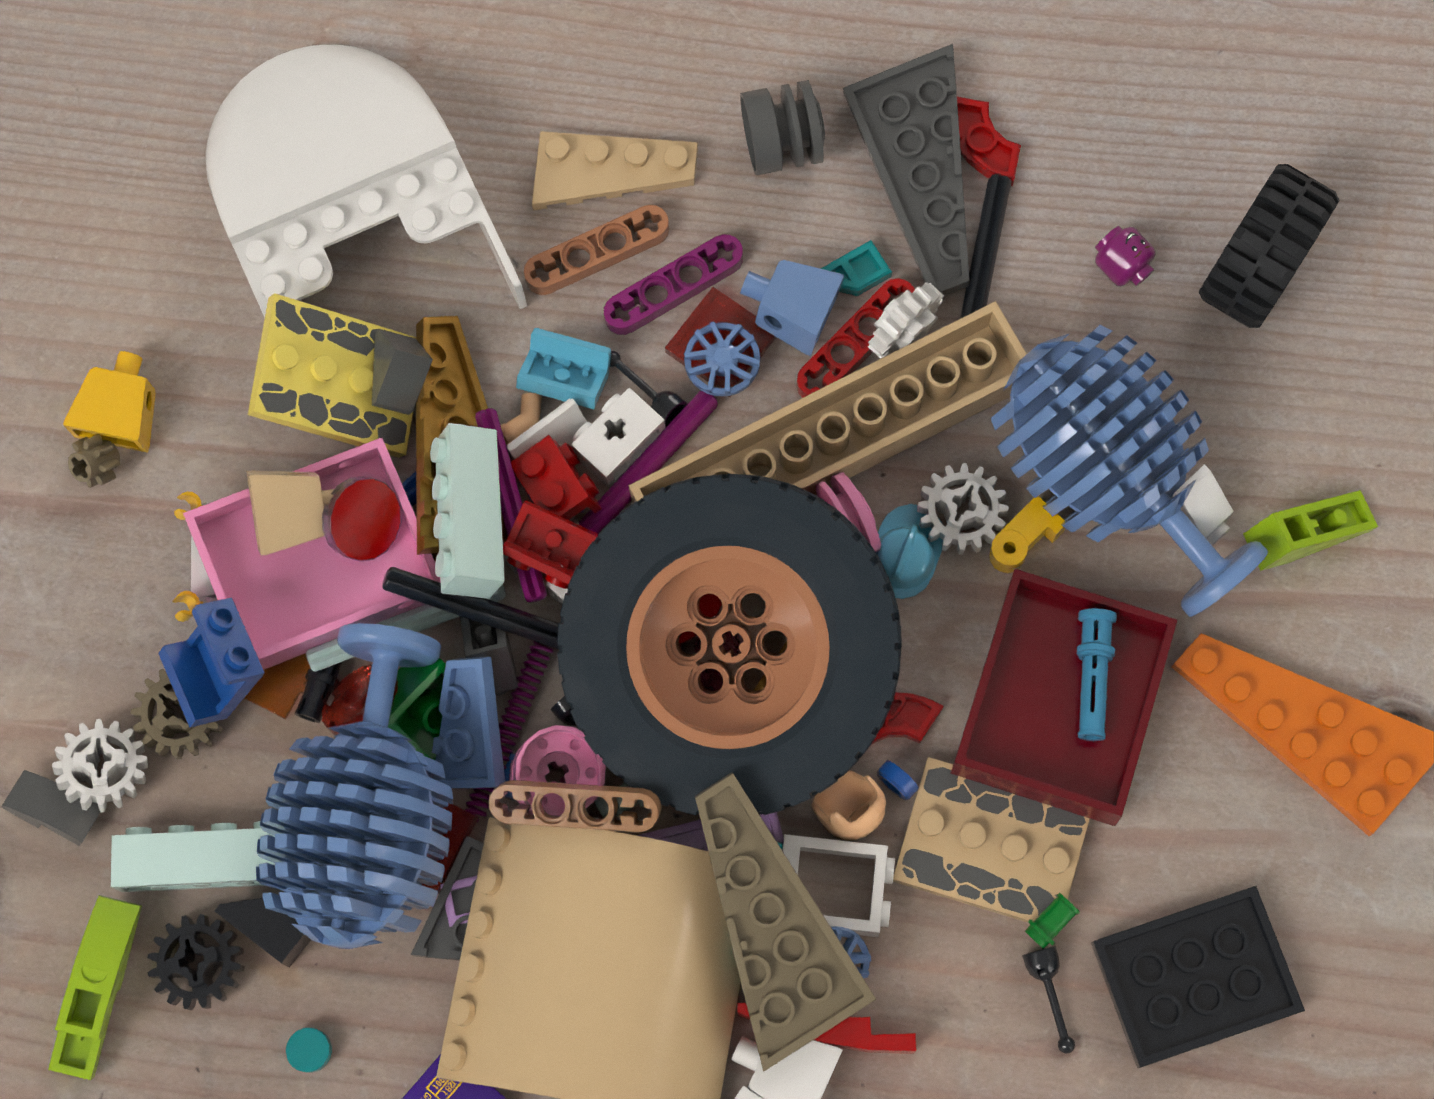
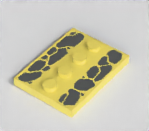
M274 293L268 297L248 415L355 446H361L383 438L390 456L397 458L405 456L413 412L407 415L372 406L375 331L382 329L415 339L416 337Z

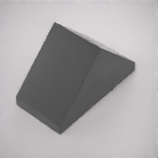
M382 329L375 331L372 406L407 415L413 412L433 360L415 338Z

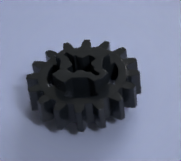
M200 914L196 924H194L192 919L185 915L181 917L182 927L177 928L170 923L165 925L169 934L166 939L155 936L153 941L160 946L159 953L148 954V959L157 962V967L150 970L148 976L161 979V982L157 984L154 990L159 994L170 991L167 999L169 1004L176 1006L183 998L184 1009L193 1011L196 1001H199L202 1008L210 1009L211 997L214 996L224 1002L227 1000L223 989L226 986L238 987L239 984L232 978L234 972H241L245 969V966L235 962V957L243 954L244 948L231 945L238 936L234 931L230 930L222 934L225 926L224 922L216 919L209 927L208 916ZM200 934L212 936L220 946L207 948ZM180 943V947L178 948L174 957L170 958L172 951L174 950L176 945ZM195 953L204 957V961L198 963V971L189 968V963L195 961ZM223 966L220 975L213 983V976L218 968ZM173 978H187L192 991H185L180 988Z

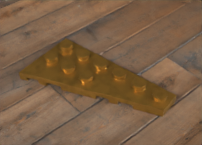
M458 316L423 317L416 324V340L433 359L416 402L417 555L439 553V538H435L433 533L434 521L438 510L437 500H434L432 497V485L436 476V463H433L430 458L432 442L434 438L440 436L448 423L478 427L475 418L476 413L488 409ZM501 513L502 540L504 543L508 535Z

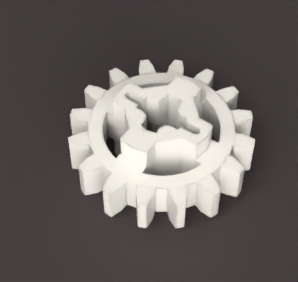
M925 282L922 287L918 286L913 293L906 290L900 297L893 299L884 308L885 311L881 317L874 323L877 330L873 333L875 336L868 342L870 344L868 348L881 359L925 337L932 325L938 320L935 313L938 311L937 307L942 304L944 295L931 283Z
M962 463L958 473H954L950 465L945 466L944 478L933 473L930 478L933 488L923 486L920 495L927 501L918 502L917 512L927 515L920 519L919 525L921 528H932L928 540L932 542L940 537L943 540L942 550L945 552L951 544L957 545L959 555H963L966 545H971L976 553L980 552L982 547L981 540H985L992 545V541L996 536L993 530L1001 531L1005 526V522L999 517L1007 516L1009 506L999 503L1005 499L1006 491H995L993 489L998 479L996 476H992L987 480L982 478L983 467H979L972 474L968 473L967 463ZM954 485H964L954 490L949 489V487ZM979 491L986 497L989 506L982 503L978 494ZM967 497H970L968 510L965 511L964 515L960 516L958 521H955L957 508L965 502ZM935 507L938 508L937 512L944 514L947 522L946 527L938 519ZM970 528L978 529L971 533H961V531Z
M96 719L95 729L88 730L84 723L79 724L80 735L75 737L73 734L66 733L64 737L68 745L67 748H55L56 757L61 760L52 763L54 775L59 776L55 779L58 789H67L65 795L69 803L81 798V807L85 811L88 810L92 802L98 804L100 812H105L107 802L113 801L118 808L123 807L121 797L126 794L129 797L135 798L137 792L133 784H145L146 782L145 773L141 771L148 768L147 756L142 755L145 752L144 744L141 741L134 742L135 734L131 728L120 733L118 721H114L109 729L103 727L101 719ZM109 743L115 744L122 749H114ZM100 754H103L104 764L103 769H101V777L99 778L97 767L98 762H100ZM86 781L93 787V789L88 788L80 784L79 782Z

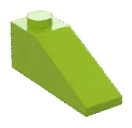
M1361 490L1272 513L1244 532L1243 536L1247 543L1257 541L1268 550L1267 556L1258 565L1260 571L1291 563L1378 528V525Z

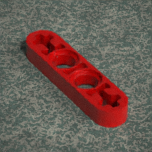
M895 278L884 283L800 369L797 376V390L802 398L820 390L817 386L811 390L808 389L807 377L810 376L816 379L824 372V364L820 363L821 361H824L829 369L822 379V386L824 388L853 373L873 353L868 348L870 345L868 342L875 335L868 336L863 334L859 330V323L868 317L878 320L883 314L884 308L890 303V293L896 296L901 292L904 293L906 290L913 293L915 289L910 282L905 279ZM840 345L848 346L854 352V358L849 363H837L831 356L832 350Z

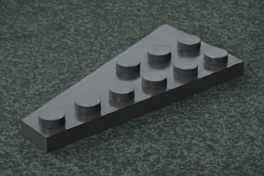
M950 44L843 88L846 101L924 283H931L944 296L968 287L970 284L953 44Z

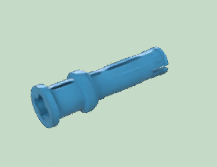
M1092 608L1081 610L1078 613V620L1082 622L1081 645L1077 646L1076 652L1078 658L1082 661L1078 738L1100 741L1106 737L1108 662H1111L1115 656V648L1111 646L1112 624L1116 623L1117 614L1111 610ZM1098 628V639L1095 640V632ZM1093 682H1096L1094 712H1092Z

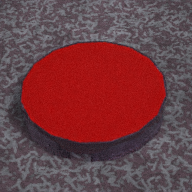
M367 476L348 478L335 487L331 493L334 496L331 498L329 505L325 504L322 513V530L328 545L343 557L360 562L374 560L387 552L396 540L401 525V506L396 493L385 482Z

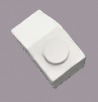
M1204 464L1173 496L1179 494L1186 486L1196 480L1180 509L1213 546L1230 529L1226 522L1234 511L1211 470Z

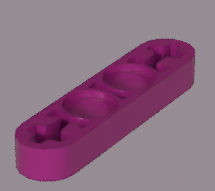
M727 234L716 236L612 296L604 306L603 314L607 328L618 335L632 333L732 275L740 269L743 263V248L740 241L736 237ZM723 248L726 252L733 250L732 260L728 262L725 258L716 260L718 258V249ZM703 257H707L708 264L713 262L712 268L714 272L709 273L707 263ZM695 266L701 270L702 277L699 281L691 284L683 282L679 274L683 268ZM661 286L667 290L668 296L663 302L655 304L646 299V291L650 287ZM636 296L639 297L640 305L645 310L643 313H640L639 306L635 307L634 297ZM621 308L624 312L630 310L628 312L629 320L623 322L621 318L613 320L616 317L615 309Z

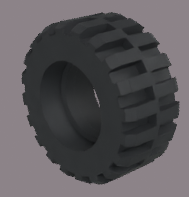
M1278 164L1200 288L1199 294L1202 300L1248 328H1260L1340 200L1336 192L1289 164Z

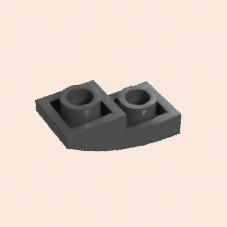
M27 770L22 772L1 808L36 828L43 825L78 846L82 844L100 814L97 803L92 802L87 811L82 810L81 798L69 803L65 795L67 789L59 790L56 782Z

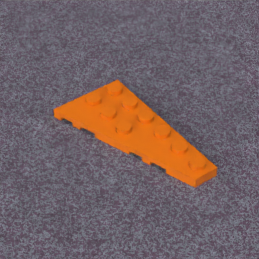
M1201 633L1172 665L1176 672L1368 836L1374 834L1434 764V731Z

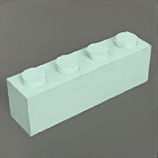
M448 423L440 436L434 438L430 451L431 461L436 463V476L432 485V497L434 500H437L438 510L433 527L434 537L439 538V553L435 562V574L437 577H440L442 594L490 599L505 582L497 430Z
M260 821L253 823V829H237V824L234 823L211 824V831H194V826L173 825L168 827V833H152V828L148 827L126 828L125 835H112L111 888L120 892L265 886L256 880V866L259 867V864L263 863L275 865V863L258 856L257 842L261 836L273 835L261 829Z

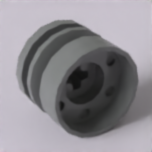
M809 80L797 82L796 101L794 100L790 85H781V103L775 105L767 88L740 93L745 137L755 175L782 171L783 152L790 151L796 167L804 166L803 148L807 149L812 164L823 163L824 122L819 102L813 94Z

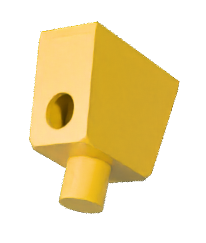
M120 351L114 370L92 367L89 370L63 423L64 427L75 438H90L100 434L102 440H109L115 446L148 453L156 393L155 388L147 378L138 376L143 360L142 357L134 353Z

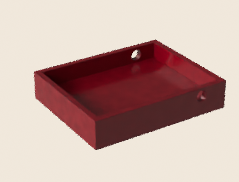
M1014 569L951 774L1111 826H1116L1123 815L1178 619ZM1092 608L1111 610L1117 614V621L1112 624L1111 646L1115 648V656L1111 662H1108L1106 737L1100 741L1078 738L1082 661L1076 654L1077 646L1081 645L1082 622L1078 620V613L1081 610ZM1098 628L1095 632V640L1098 639ZM1093 682L1092 712H1094L1096 682Z

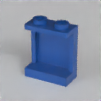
M232 598L196 605L192 610V614L197 627L186 641L164 645L158 653L189 728L227 719L265 673Z

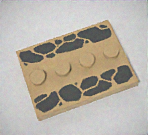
M928 757L894 871L893 882L1027 922L1029 919L1034 921L1051 904L1059 892L1068 899L1090 818L951 774L953 764Z

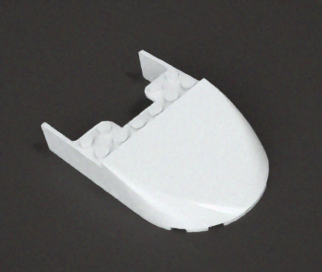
M307 46L285 52L262 63L241 79L225 98L214 118L206 148L207 179L223 226L264 318L268 297L274 293L299 301L328 287L332 281L333 269L324 248L397 216L400 217L409 237L418 243L424 244L437 241L468 226L479 223L519 309L527 307L522 284L456 148L453 137L425 90L404 68L379 54L353 46Z

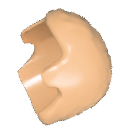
M849 770L836 783L823 792L816 794L811 806L818 820L829 833L841 840L851 841L864 838L877 829L885 815L886 799L883 791L869 775L863 777Z

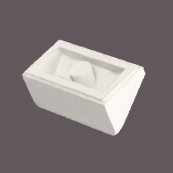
M568 399L507 445L510 459L513 461L548 435L560 446L566 442L572 448L573 436L587 422L574 399Z

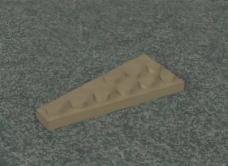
M731 772L695 795L764 1072L875 1001L876 998L737 778Z

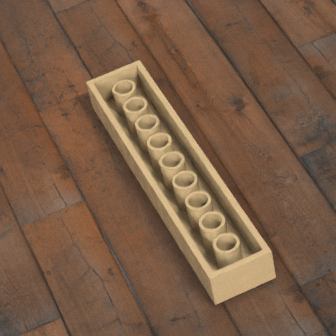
M995 301L630 484L631 500L634 503L644 496L673 483L695 477L721 474L768 477L790 483L817 495V483L821 481L826 482L831 488V476L844 472L848 478H851L1009 398L1012 384L1005 390L1004 388L1018 361L1027 353Z

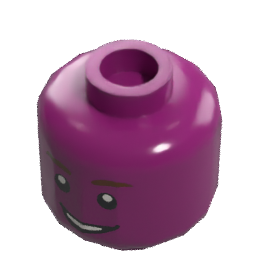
M1117 226L1095 246V249L1098 251L1095 257L1096 265L1116 286L1121 287L1129 282L1138 286L1154 271L1150 263L1154 260L1156 251L1134 227L1122 229L1120 226Z

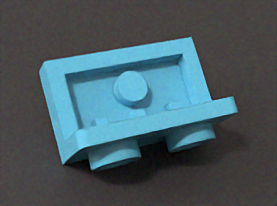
M534 328L531 334L530 350L517 376L516 388L565 402L573 398L577 405L594 410L609 377L611 349Z

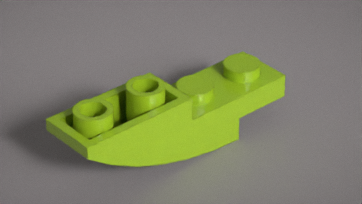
M102 895L98 896L83 935L55 1027L58 1033L48 1070L87 1080H92L95 1077L116 993L122 986L142 905Z

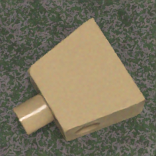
M246 471L257 547L261 556L327 535L325 516L332 515L335 502L345 490V487L321 490L320 478L315 472Z

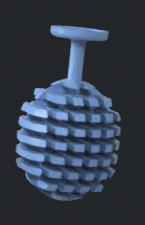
M1102 325L1095 328L1080 342L1062 341L1069 335L1066 334L1038 344L1018 361L1004 388L1005 390L1012 384L1010 402L991 417L994 430H997L1011 418L1013 420L1014 431L997 446L1002 457L1004 458L1021 445L1025 455L1010 467L1017 478H1020L1032 468L1034 469L1037 477L1028 484L1026 489L1034 498L1048 489L1054 494L1047 500V504L1042 506L1052 517L1068 506L1075 510L1061 524L1070 532H1075L1092 520L1098 522V525L1091 529L1086 536L1096 542H1100L1120 528L1131 529L1128 533H1135L1151 529L1160 524L1203 574V577L1190 588L1181 601V607L1189 617L1202 612L1246 578L1264 560L1268 550L1260 542L1253 541L1240 547L1224 559L1180 509L1196 480L1186 486L1179 494L1173 496L1185 483L1186 473L1209 451L1205 438L1190 449L1189 447L1185 450L1183 449V443L1202 423L1197 411L1191 412L1175 424L1173 418L1177 415V412L1184 408L1189 399L1182 390H1179L1162 401L1159 395L1174 379L1166 370L1160 372L1148 382L1142 377L1144 372L1157 361L1148 352L1142 354L1129 365L1120 360L1137 344L1128 335L1108 351L1095 347L1112 332V330Z
M366 623L344 625L339 628L337 643L344 652L359 659L373 662L362 722L329 727V729L340 733L334 736L335 739L328 736H316L313 739L307 737L296 739L289 750L307 757L298 758L297 761L287 759L283 760L281 764L278 763L273 776L275 781L281 783L272 784L271 788H268L265 800L273 808L266 809L262 813L260 821L261 829L273 836H261L257 842L258 856L275 863V865L263 863L259 864V867L256 866V880L262 885L284 891L279 892V895L272 892L262 893L265 908L295 918L298 924L292 925L312 941L338 949H353L383 943L374 940L377 936L373 934L377 931H416L422 920L404 915L405 911L403 910H412V908L422 910L428 909L429 906H434L438 891L423 886L422 883L428 886L437 885L438 881L442 883L445 868L443 864L436 861L443 860L444 856L448 857L449 839L442 836V834H447V831H451L452 812L443 808L448 807V803L453 804V791L449 785L437 781L446 779L443 764L425 757L423 753L416 751V748L408 742L412 740L388 728L398 667H424L434 664L440 657L441 644L427 635L412 630Z

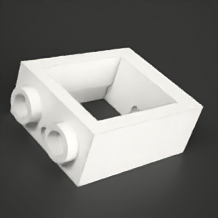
M784 834L783 852L797 875L800 851L875 859L869 920L826 915L824 917L830 927L848 928L862 936L878 937L880 926H889L891 901L883 900L884 883H893L895 858L887 857L888 846Z

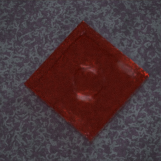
M712 287L666 345L665 353L685 366L684 353L689 340L697 329L700 330L713 321L715 323L741 324L742 328L751 335L753 334L760 350V357L763 356L777 337L760 328L755 323L756 316L715 287ZM719 330L723 340L731 333V331ZM712 332L704 335L710 345L717 343ZM738 334L732 345L737 347L746 339ZM698 341L695 344L692 352L701 351L705 349ZM749 346L742 354L754 358L753 350ZM705 359L691 360L692 368L706 364ZM738 363V368L747 373L752 370L753 366ZM710 372L698 376L709 382ZM730 374V387L743 381V379ZM716 375L715 388H725V376Z

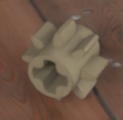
M97 434L90 438L84 437L72 443L73 449L76 452L68 457V467L76 480L87 482L88 487L91 488L97 484L104 485L117 478L112 469L120 465V454L111 441L102 440L100 434Z

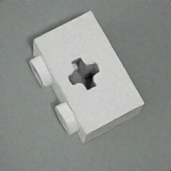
M630 388L621 396L618 393L613 395L602 408L603 414L593 423L586 422L573 436L574 442L571 444L580 462L608 488L621 477L666 428L665 420ZM623 431L624 438L621 440L616 436L611 439L609 438V433L613 432L618 435Z

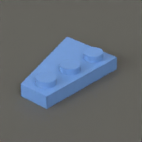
M475 657L446 661L439 711L442 714L440 734L438 737H434L432 753L436 754L435 761L443 764L446 779L437 781L449 785L450 788L497 787L505 782L492 659L491 657Z

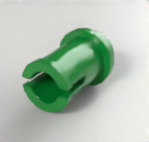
M1059 892L1051 904L1034 921L1031 919L1027 921L1030 926L1025 932L1042 949H1045L1049 943L1053 946L1055 944L1053 939L1080 911Z

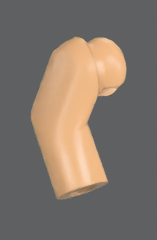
M536 393L522 394L520 415L507 423L501 424L506 446L540 421L541 395Z

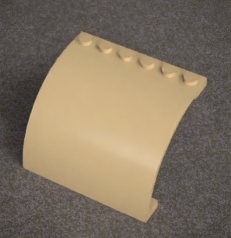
M489 817L436 1078L558 1099H720L741 980L709 851L609 830L507 824L498 821L496 818Z

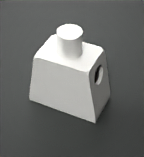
M742 1036L731 1060L755 1071L748 1089L762 1099H821L843 1050L812 1040L763 1072L756 1042Z

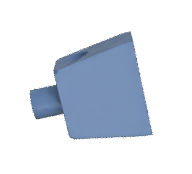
M782 260L779 261L771 280L749 271L740 294L760 302L755 323L760 328L802 353L811 356L838 297L844 275Z

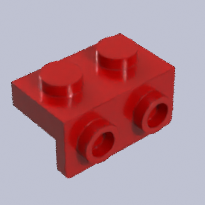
M548 435L511 462L514 473L535 505L568 520L586 507L590 508L595 514L602 509L595 498L600 493L597 486L586 473L583 475L579 474L575 466L580 463V460L566 442L560 446Z
M525 500L507 540L503 543V554L508 556L506 561L509 564L525 571H530L532 567L545 573V579L551 584L568 589V584L576 566H579L581 557L592 541H595L598 533Z

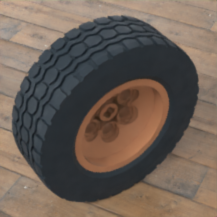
M721 474L695 477L662 487L631 504L605 526L581 557L579 566H576L568 584L569 588L567 593H565L560 612L561 622L558 623L557 645H559V652H557L559 674H562L563 679L561 682L566 702L570 704L572 709L570 712L578 729H582L585 735L583 738L596 755L599 754L603 759L602 762L616 776L619 775L624 779L623 782L632 788L651 790L658 796L661 804L666 807L670 805L675 807L677 811L697 816L699 811L695 795L731 772L737 778L759 815H768L783 811L787 807H794L813 798L814 795L823 792L836 783L840 777L844 776L859 761V758L865 754L882 728L892 705L900 673L902 637L897 601L884 566L864 535L841 512L820 497L790 483L757 475ZM756 593L764 599L766 608L762 615L753 617L744 611L742 601L747 594ZM714 594L719 597L722 602V611L718 616L709 617L701 611L700 600L703 595ZM691 631L699 636L701 648L698 653L688 654L680 648L679 637L683 632ZM731 631L733 636L737 633L742 636L743 642L739 645L741 652L734 653L733 648L729 651L724 649L722 644L727 640L725 632ZM769 631H780L786 636L788 645L785 651L776 654L767 650L764 638ZM712 668L720 672L723 677L722 688L717 691L706 689L701 683L703 670ZM751 668L761 670L766 676V686L758 691L749 689L743 681L744 672Z

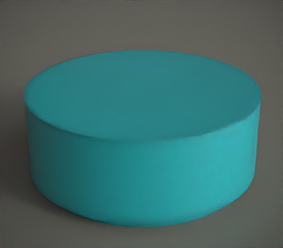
M303 1028L296 1031L289 1038L286 1045V1056L290 1065L296 1070L305 1073H314L323 1069L328 1064L332 1055V1045L325 1033L314 1028Z

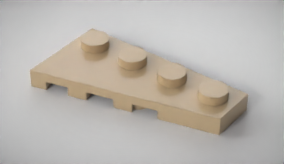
M540 131L532 198L533 211L547 209V205L566 202L567 205L583 203L584 199L603 196H606L607 199L622 197V193L641 190L643 193L694 186L698 142Z

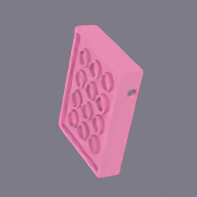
M383 438L292 471L317 473L320 478L321 490L347 488L359 480L374 479L385 483L395 493L400 506V526L396 538L389 548L374 559L360 561L350 558L337 547L331 533V515L325 516L327 525L326 536L261 556L257 547L249 488L183 513L217 600L233 599L263 670L302 655L308 649L337 639L339 628L344 625L358 623L376 624L425 605L424 603L385 591L382 588L385 573L390 567H396L440 582V577H437L435 574V561L432 554L417 555V518Z

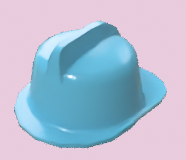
M914 504L899 506L887 514L878 531L881 550L877 551L876 554L889 577L895 598L899 599L916 596L927 587L933 577L942 552L943 540L940 537L932 542L928 540L932 528H921L919 525L920 519L927 514L917 512L918 505Z

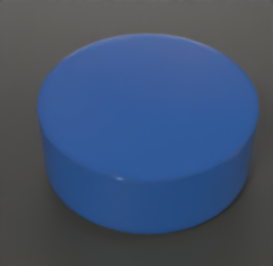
M886 760L877 771V776L881 782L903 800H910L919 789L916 782L905 771L889 760Z

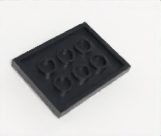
M1257 886L1091 942L1137 1069L1305 1011Z

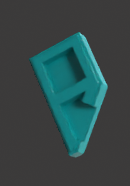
M872 240L820 268L844 275L839 292L853 296H859L892 277L891 269Z

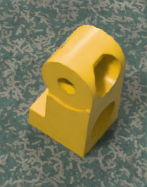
M1039 496L1033 498L995 536L989 553L991 564L995 569L1003 573H1012L1014 569H1020L1025 561L1027 552L1043 536L1053 543L1064 533L1065 528L1061 524L1065 520L1058 514L1052 517L1042 507L1047 503Z

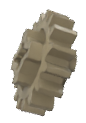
M161 669L159 670L160 680L155 683L148 678L144 681L149 688L146 694L136 692L134 695L142 702L141 707L131 709V714L141 719L140 722L133 726V729L138 734H146L141 742L148 748L156 745L155 752L160 756L164 757L170 749L172 756L176 759H182L184 749H188L191 754L197 756L199 755L198 744L203 742L211 747L213 742L208 735L211 731L222 733L223 728L216 721L189 728L188 723L181 718L178 719L169 702H172L177 707L181 706L175 692L168 691L173 687L166 671ZM157 702V715L153 718V709ZM176 733L190 734L184 738L170 739Z

